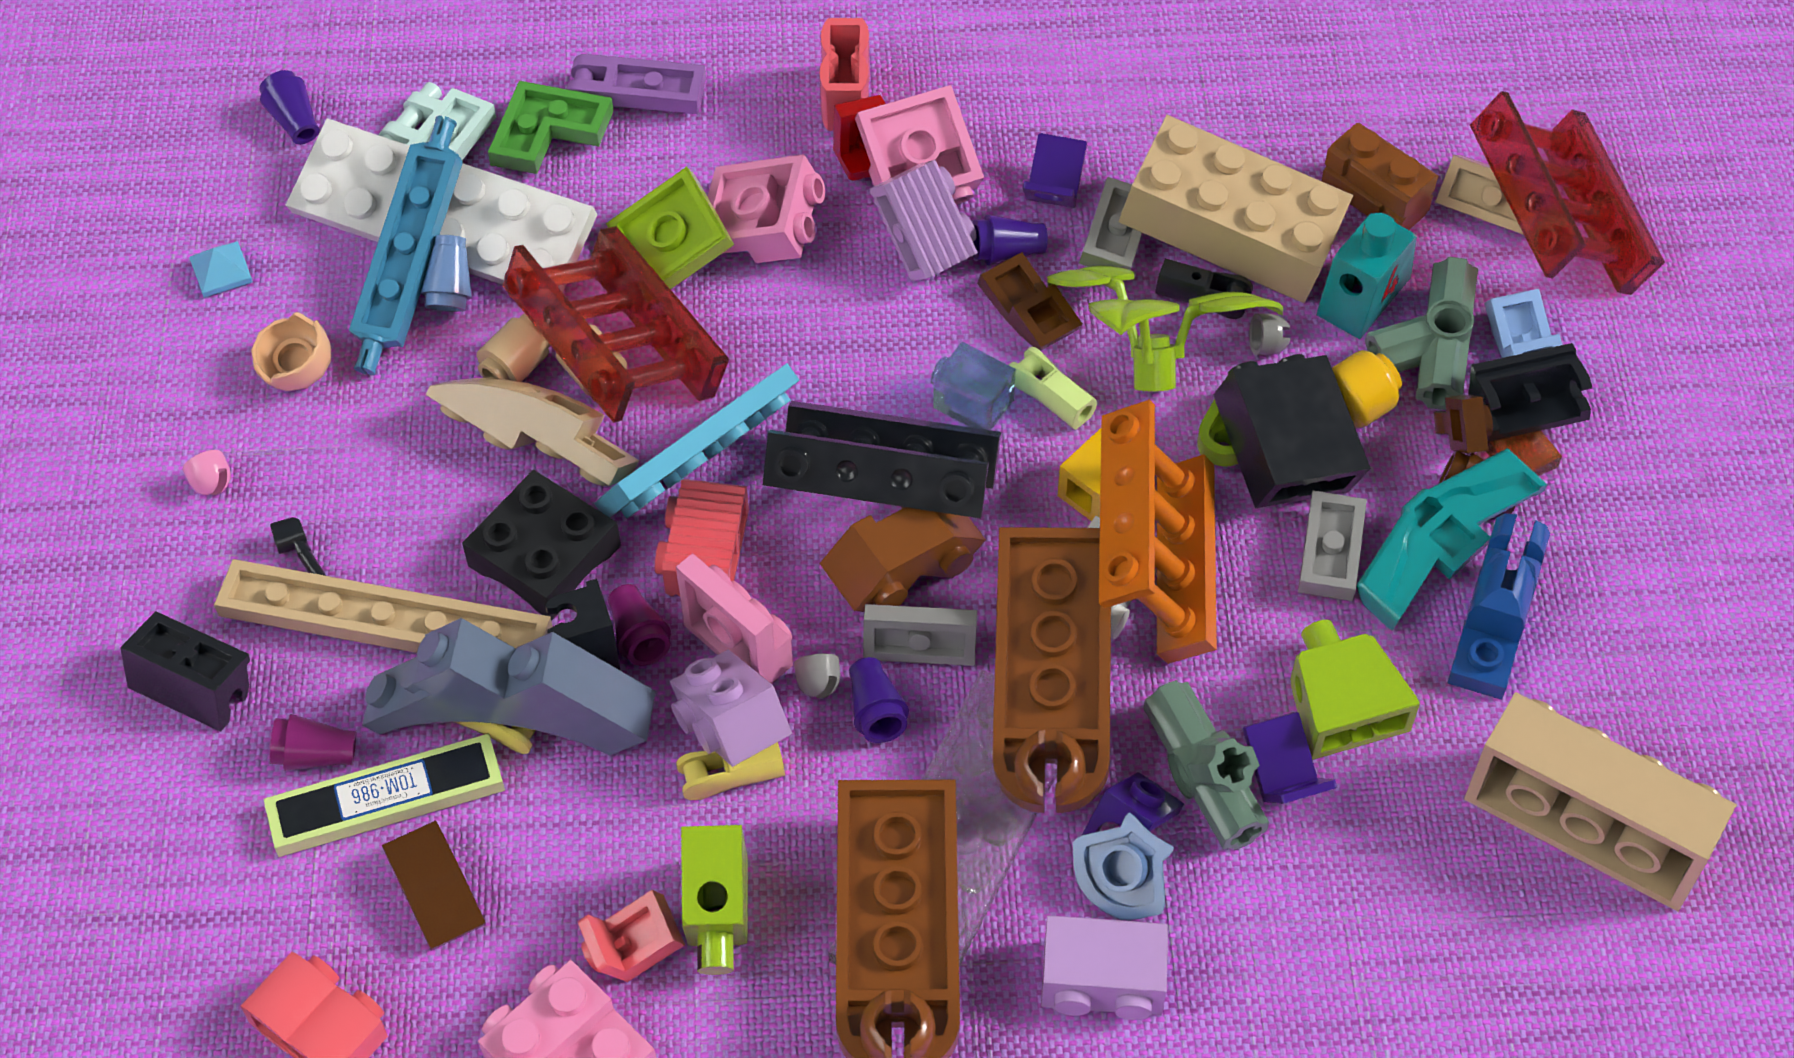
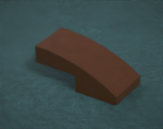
M1023 252L982 273L979 277L977 284L998 312L1021 337L1040 351L1081 329L1083 325L1057 286L1052 284L1046 287Z
M436 820L382 845L406 900H408L431 951L486 925L476 900Z

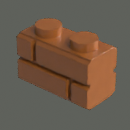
M1361 123L1354 124L1332 143L1327 150L1326 167L1323 170L1321 181L1352 194L1353 197L1350 205L1366 216L1371 213H1384L1391 216L1400 226L1410 230L1430 210L1433 198L1432 193L1435 190L1438 175Z

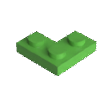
M519 81L488 150L490 165L537 174L552 138L599 147L614 111L612 98Z

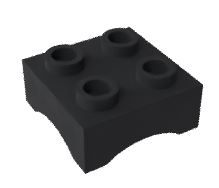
M533 469L462 542L468 567L482 576L502 583L522 597L538 613L550 616L552 621L557 614H548L545 607L546 603L556 595L575 590L595 567L608 560L621 547L616 521Z

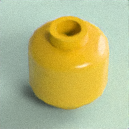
M1360 350L1332 367L1356 429L1371 424L1397 406L1399 399L1398 390L1402 387V381L1398 370L1384 354L1378 353L1375 355L1372 352Z

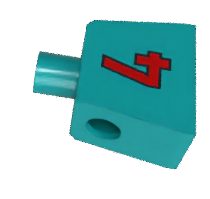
M1369 214L1333 258L1316 315L1360 340L1410 280L1417 239L1415 234L1397 224L1387 214ZM1356 283L1363 287L1361 293H1352Z

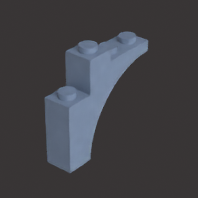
M460 618L425 634L418 647L417 657L374 676L365 694L367 707L362 726L378 734H383L411 725L435 722L495 723L564 737L610 756L647 741L656 691L554 632L514 648Z

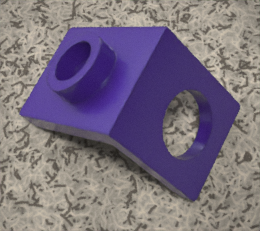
M1039 133L1029 182L1024 181L1022 188L1026 200L1075 208L1087 142Z
M1292 712L1243 727L1247 746L1253 747L1260 765L1255 770V775L1263 802L1285 804L1337 788L1335 779L1317 778L1298 712Z
M1137 772L1105 790L1082 835L1099 832L1102 825L1106 822H1113L1121 826L1129 812L1151 832L1156 827L1178 815L1184 803L1157 783Z

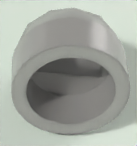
M1255 314L1252 317L1249 328V342L1254 355H1274L1286 349L1291 338L1283 337V330H1289L1290 325L1283 317L1274 314Z
M827 653L812 654L795 660L796 681L804 694L809 697L827 698L835 692L839 686L841 675L839 657L837 655Z

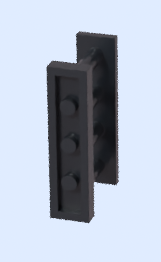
M791 401L788 405L786 431H768L762 485L981 519L985 488L993 489L996 480L1002 432Z

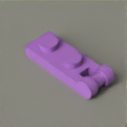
M580 54L574 59L571 69V75L574 79L569 81L566 89L612 98L613 106L698 114L706 82L705 65Z

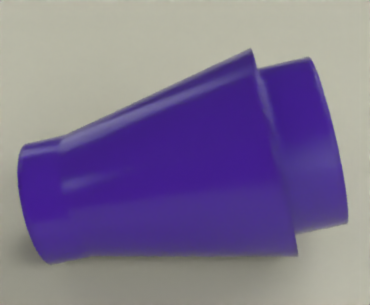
M289 70L277 71L267 76L259 87L261 105L289 134L295 144H306L314 140L318 136L320 129L315 122L304 80L295 76Z
M986 214L984 219H977L972 222L976 230V240L973 241V244L978 252L973 255L974 260H984L987 265L1006 261L1021 252L1027 256L1042 254L1047 250L1048 233L1044 223H1030Z
M867 657L857 660L849 668V675L852 681L854 726L870 742L885 743L892 741L906 730L909 708L883 671L881 662L878 659Z

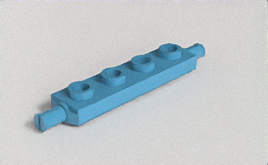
M440 115L436 116L429 142L410 144L349 328L354 337L363 342L356 364L353 367L362 374L368 373L374 376L383 348L403 347L410 328L432 248L435 244V236L440 235L463 164L459 155L449 148L457 122L446 116L445 118Z

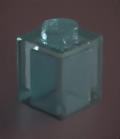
M961 342L950 357L944 356L938 361L932 372L930 383L934 385L933 408L968 427L991 430L1014 401L1016 369Z

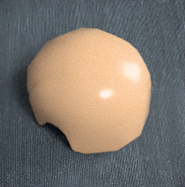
M299 312L293 313L289 318L273 321L258 333L251 349L253 366L256 373L268 385L283 391L308 388L323 377L331 362V344L323 327L318 320L313 321Z

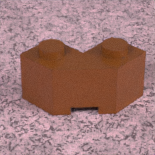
M901 507V510L878 522L869 515L852 524L819 564L854 611L864 612L865 604L900 606L907 598L909 588L921 575L954 578V576L959 575L971 565L974 553L986 539L967 516Z

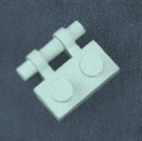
M427 82L420 92L415 91L403 103L404 111L396 121H389L381 130L379 136L409 146L410 144L429 142L436 116L440 115L443 118L446 116L457 122L449 148L456 152L461 160H463L496 118L494 104L455 88H452L443 100H439L442 96L441 89L436 84ZM419 123H423L418 130L415 129Z

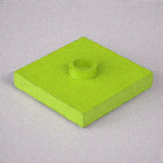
M687 166L606 223L639 287L651 302L735 245L695 174Z

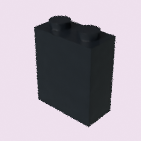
M1295 354L1285 357L1277 363L1258 365L1255 361L1241 363L1229 370L1228 376L1213 394L1255 508L1311 499L1312 491L1331 494L1349 492L1371 469L1327 355L1305 358L1302 354Z

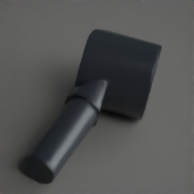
M291 517L270 524L279 554L296 549L298 558L308 573L326 576L311 552L312 550L308 545L307 537L299 519Z

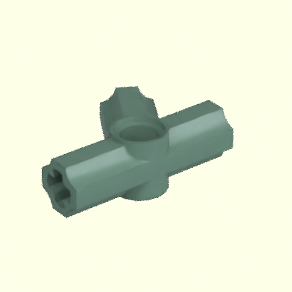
M1448 257L1444 261L1433 264L1426 315L1366 334L1365 344L1367 350L1375 355L1378 353L1384 354L1394 364L1398 372L1419 366L1416 399L1424 402L1427 408L1446 410L1445 397L1463 395L1469 342L1474 324L1473 309L1478 268L1473 267L1464 258Z
M1175 680L1158 687L1151 696L1145 699L1143 709L1168 751L1169 768L1178 789L1187 799H1195L1223 850L1228 848L1237 850L1253 843L1256 838L1267 831L1269 826L1267 817L1249 788L1252 785L1253 773L1260 766L1253 747L1238 743L1235 738H1231L1224 730L1216 731L1188 682L1180 683Z

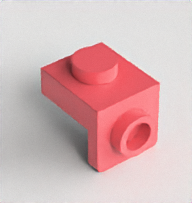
M650 890L605 921L589 914L578 920L579 928L585 940L582 942L581 948L589 965L599 973L610 975L625 982H629L685 945L664 895L654 890Z

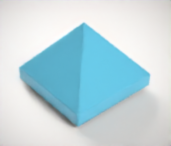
M238 241L189 257L204 298L253 282Z

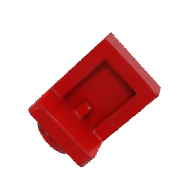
M881 94L834 105L833 151L848 179L851 181L871 177L868 171L871 162L855 117L860 111L886 104Z

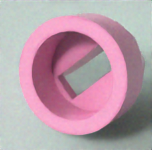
M209 450L197 454L189 459L182 468L189 485L196 493L202 495H217L223 492L231 479L230 467L223 452L220 450Z

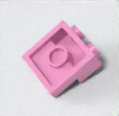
M951 85L857 113L855 120L871 162L868 171L874 186L920 163L936 160L939 167L942 166L947 169L954 181L955 194L952 197L956 205L974 197L972 190L978 188L984 176Z
M804 154L718 166L715 168L707 197L735 244L722 254L748 251L755 263L801 258L804 243H810L815 238V223L812 217L814 204L822 203L825 198L823 179L814 171Z
M693 553L676 566L684 626L713 652L719 655L729 649L771 684L793 666L792 634L780 618L770 614L759 601L751 598L748 592L739 583L731 581L721 568L716 565L708 567Z
M571 959L560 969L555 965L543 968L529 984L528 991L531 995L514 1010L509 1005L501 1006L495 1010L482 1026L484 1036L478 1040L484 1058H657L655 1049L613 1008L612 999Z

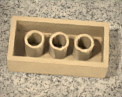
M1166 115L1131 186L1118 222L1305 303L1324 265L1353 195L1170 115Z
M1517 692L1514 693L1485 743L1464 800L1678 912L1707 864L1737 805L1722 797L1711 786L1703 783H1694L1667 769L1659 760L1648 755H1639L1611 741L1602 731L1593 727H1584L1558 714L1547 703L1536 699H1529Z

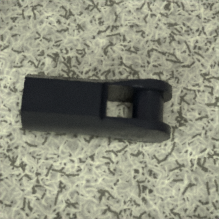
M1165 258L1158 276L1155 294L1189 303V299L1215 293L1243 292L1252 294L1253 285L1250 280L1241 275L1212 272ZM1246 309L1215 313L1229 319H1239L1243 317Z

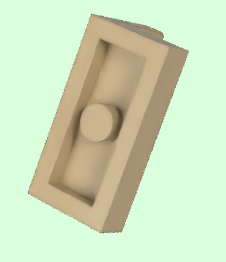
M1453 155L1435 203L1532 237L1547 198L1551 197L1554 188L1463 155Z

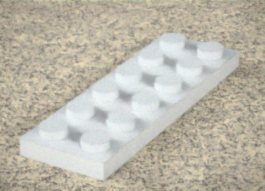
M327 118L287 200L286 206L294 214L378 242L410 146ZM462 164L440 235H454L466 238L465 248L467 249L469 274L558 304L598 214L593 206Z

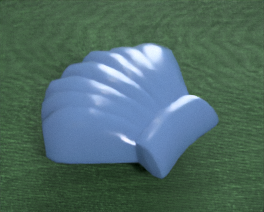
M1129 812L1125 816L1121 827L1082 835L1075 839L1073 842V866L1077 884L1094 905L1103 912L1120 920L1142 919L1159 915L1165 908L1163 862L1171 855L1174 847L1151 833Z

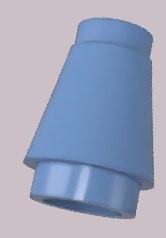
M454 235L435 236V244L432 248L420 292L421 295L425 296V308L447 312L466 311V302L472 299L467 249L465 248L466 238Z

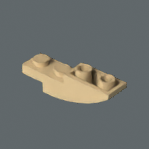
M472 378L430 385L426 393L428 397L441 404L440 410L446 416L459 422H470L484 431L483 437L489 443L507 450L535 443V446L543 453L558 459L565 458L580 467L579 473L582 477L600 486H611L620 482L634 472L639 462L635 457L596 434L605 416L604 414L578 400L550 389L506 379Z

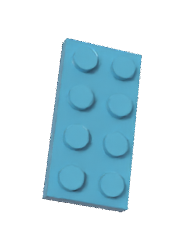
M786 363L622 479L600 497L594 505L600 512L610 518L619 511L622 512L626 519L665 491V488L660 483L661 481L664 482L668 489L708 460L703 451L709 459L713 458L742 435L758 426L790 402L791 399L786 394V391L799 382V378L788 363Z

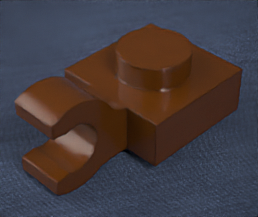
M1466 394L1445 397L1446 411L1433 412L1436 433L1449 434L1450 449L1452 451L1457 450L1467 454L1488 451L1487 437L1492 435L1493 421L1489 407L1483 405V397Z

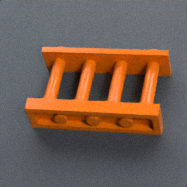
M1148 399L1102 415L1099 604L1107 608L1134 599H1138L1157 616V655L1169 664L1217 650L1214 464L1204 454L1174 463L1155 444V404ZM1155 475L1157 476V491L1155 490ZM1155 521L1157 522V538L1155 537ZM1155 567L1157 568V585H1155Z

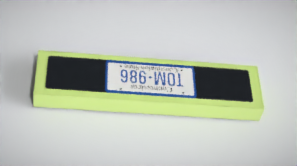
M488 733L267 797L263 800L274 848L278 857H282L503 792L505 787Z

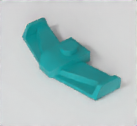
M1507 448L1430 489H1422L1402 507L1400 518L1356 585L1361 602L1387 628L1394 630L1434 566L1450 580L1488 545L1491 536L1479 526L1480 524L1533 496L1541 494L1545 491L1548 484Z

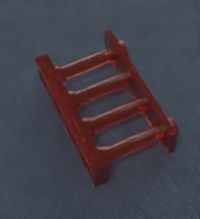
M1501 91L1470 124L1476 140L1545 277L1553 279L1574 257L1602 262L1616 291L1632 295L1665 263L1585 112L1572 109L1552 130L1525 124L1509 93ZM1537 148L1544 150L1549 162L1542 159ZM1556 185L1563 187L1569 199L1562 198ZM1576 223L1582 224L1589 238L1582 237Z
M617 226L600 229L591 258L544 268L540 266L524 245L514 246L509 266L505 273L503 287L613 423L622 421L632 391L635 389L680 379L698 401L716 396L729 362V357ZM595 278L608 293L569 301L558 286ZM623 311L636 327L597 335L585 319ZM651 345L664 361L626 370L613 353Z

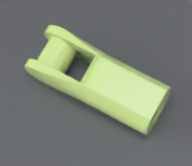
M1029 347L1024 352L1023 360L1019 363L1011 362L1005 368L1008 379L1016 388L1038 400L1075 430L1088 421L1096 410L1097 400L1063 374L1036 347ZM1039 375L1042 378V380H1039L1035 376Z

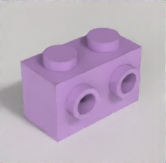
M729 649L713 658H703L693 662L686 668L685 673L670 680L678 700L671 704L672 711L686 734L694 732L701 746L708 754L715 751L732 767L792 734L774 686Z

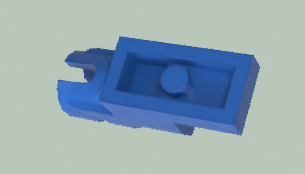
M1508 513L1496 518L1447 684L1500 700L1503 699L1508 685L1516 651L1525 628L1550 537L1547 525L1535 520L1530 539L1526 542L1518 568L1516 570H1508L1506 567L1511 552L1507 551V547L1517 518V514Z

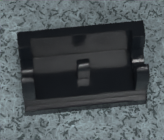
M1573 343L1472 364L1468 395L1482 396L1483 405H1487L1490 409L1493 431L1492 435L1487 437V440L1491 442L1589 420L1591 408L1581 391L1592 389V384L1586 369L1576 355V348Z
M597 579L586 581V587L556 595L546 603L545 607L548 614H558L564 609H571L577 613L574 620L568 623L561 622L547 630V634L554 632L621 671L613 625Z
M157 611L120 647L127 687L220 732L230 722L231 709L229 708V700L232 694L243 701L248 696L249 679L247 664L250 662L248 653Z

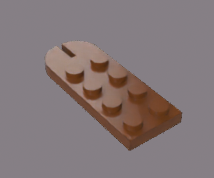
M999 527L993 768L996 781L1007 798L1019 807L1032 812L1045 813L1046 763L1057 764V783L1055 784L1056 813L1071 812L1089 804L1101 792L1109 774L1111 607L1104 608L1099 604L1100 528Z
M956 779L838 780L836 1033L839 1046L846 1058H892V1028H904V1058H950L956 1048L960 1030Z

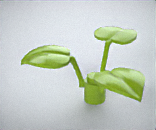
M1091 266L1061 271L1047 276L1048 287L1052 284L1066 287L1104 285L1116 292L1118 299L1091 302L1088 304L1089 311L1096 318L1115 330L1119 335L1127 331L1131 345V357L1133 358L1134 389L1138 391H1167L1176 388L1175 359L1185 358L1184 345L1192 321L1196 317L1206 313L1227 312L1254 307H1265L1283 316V306L1280 303L1249 293L1222 292L1189 299V306L1185 310L1175 344H1170V335L1150 334L1148 319L1180 311L1179 304L1153 299L1128 300L1123 281L1135 279L1133 271L1112 266ZM1137 323H1139V330H1140V335H1139V336H1138L1137 329H1136V326H1135Z

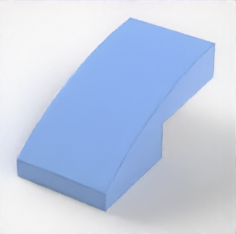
M1539 289L1492 298L1484 303L1501 358L1562 345L1560 334L1551 335Z

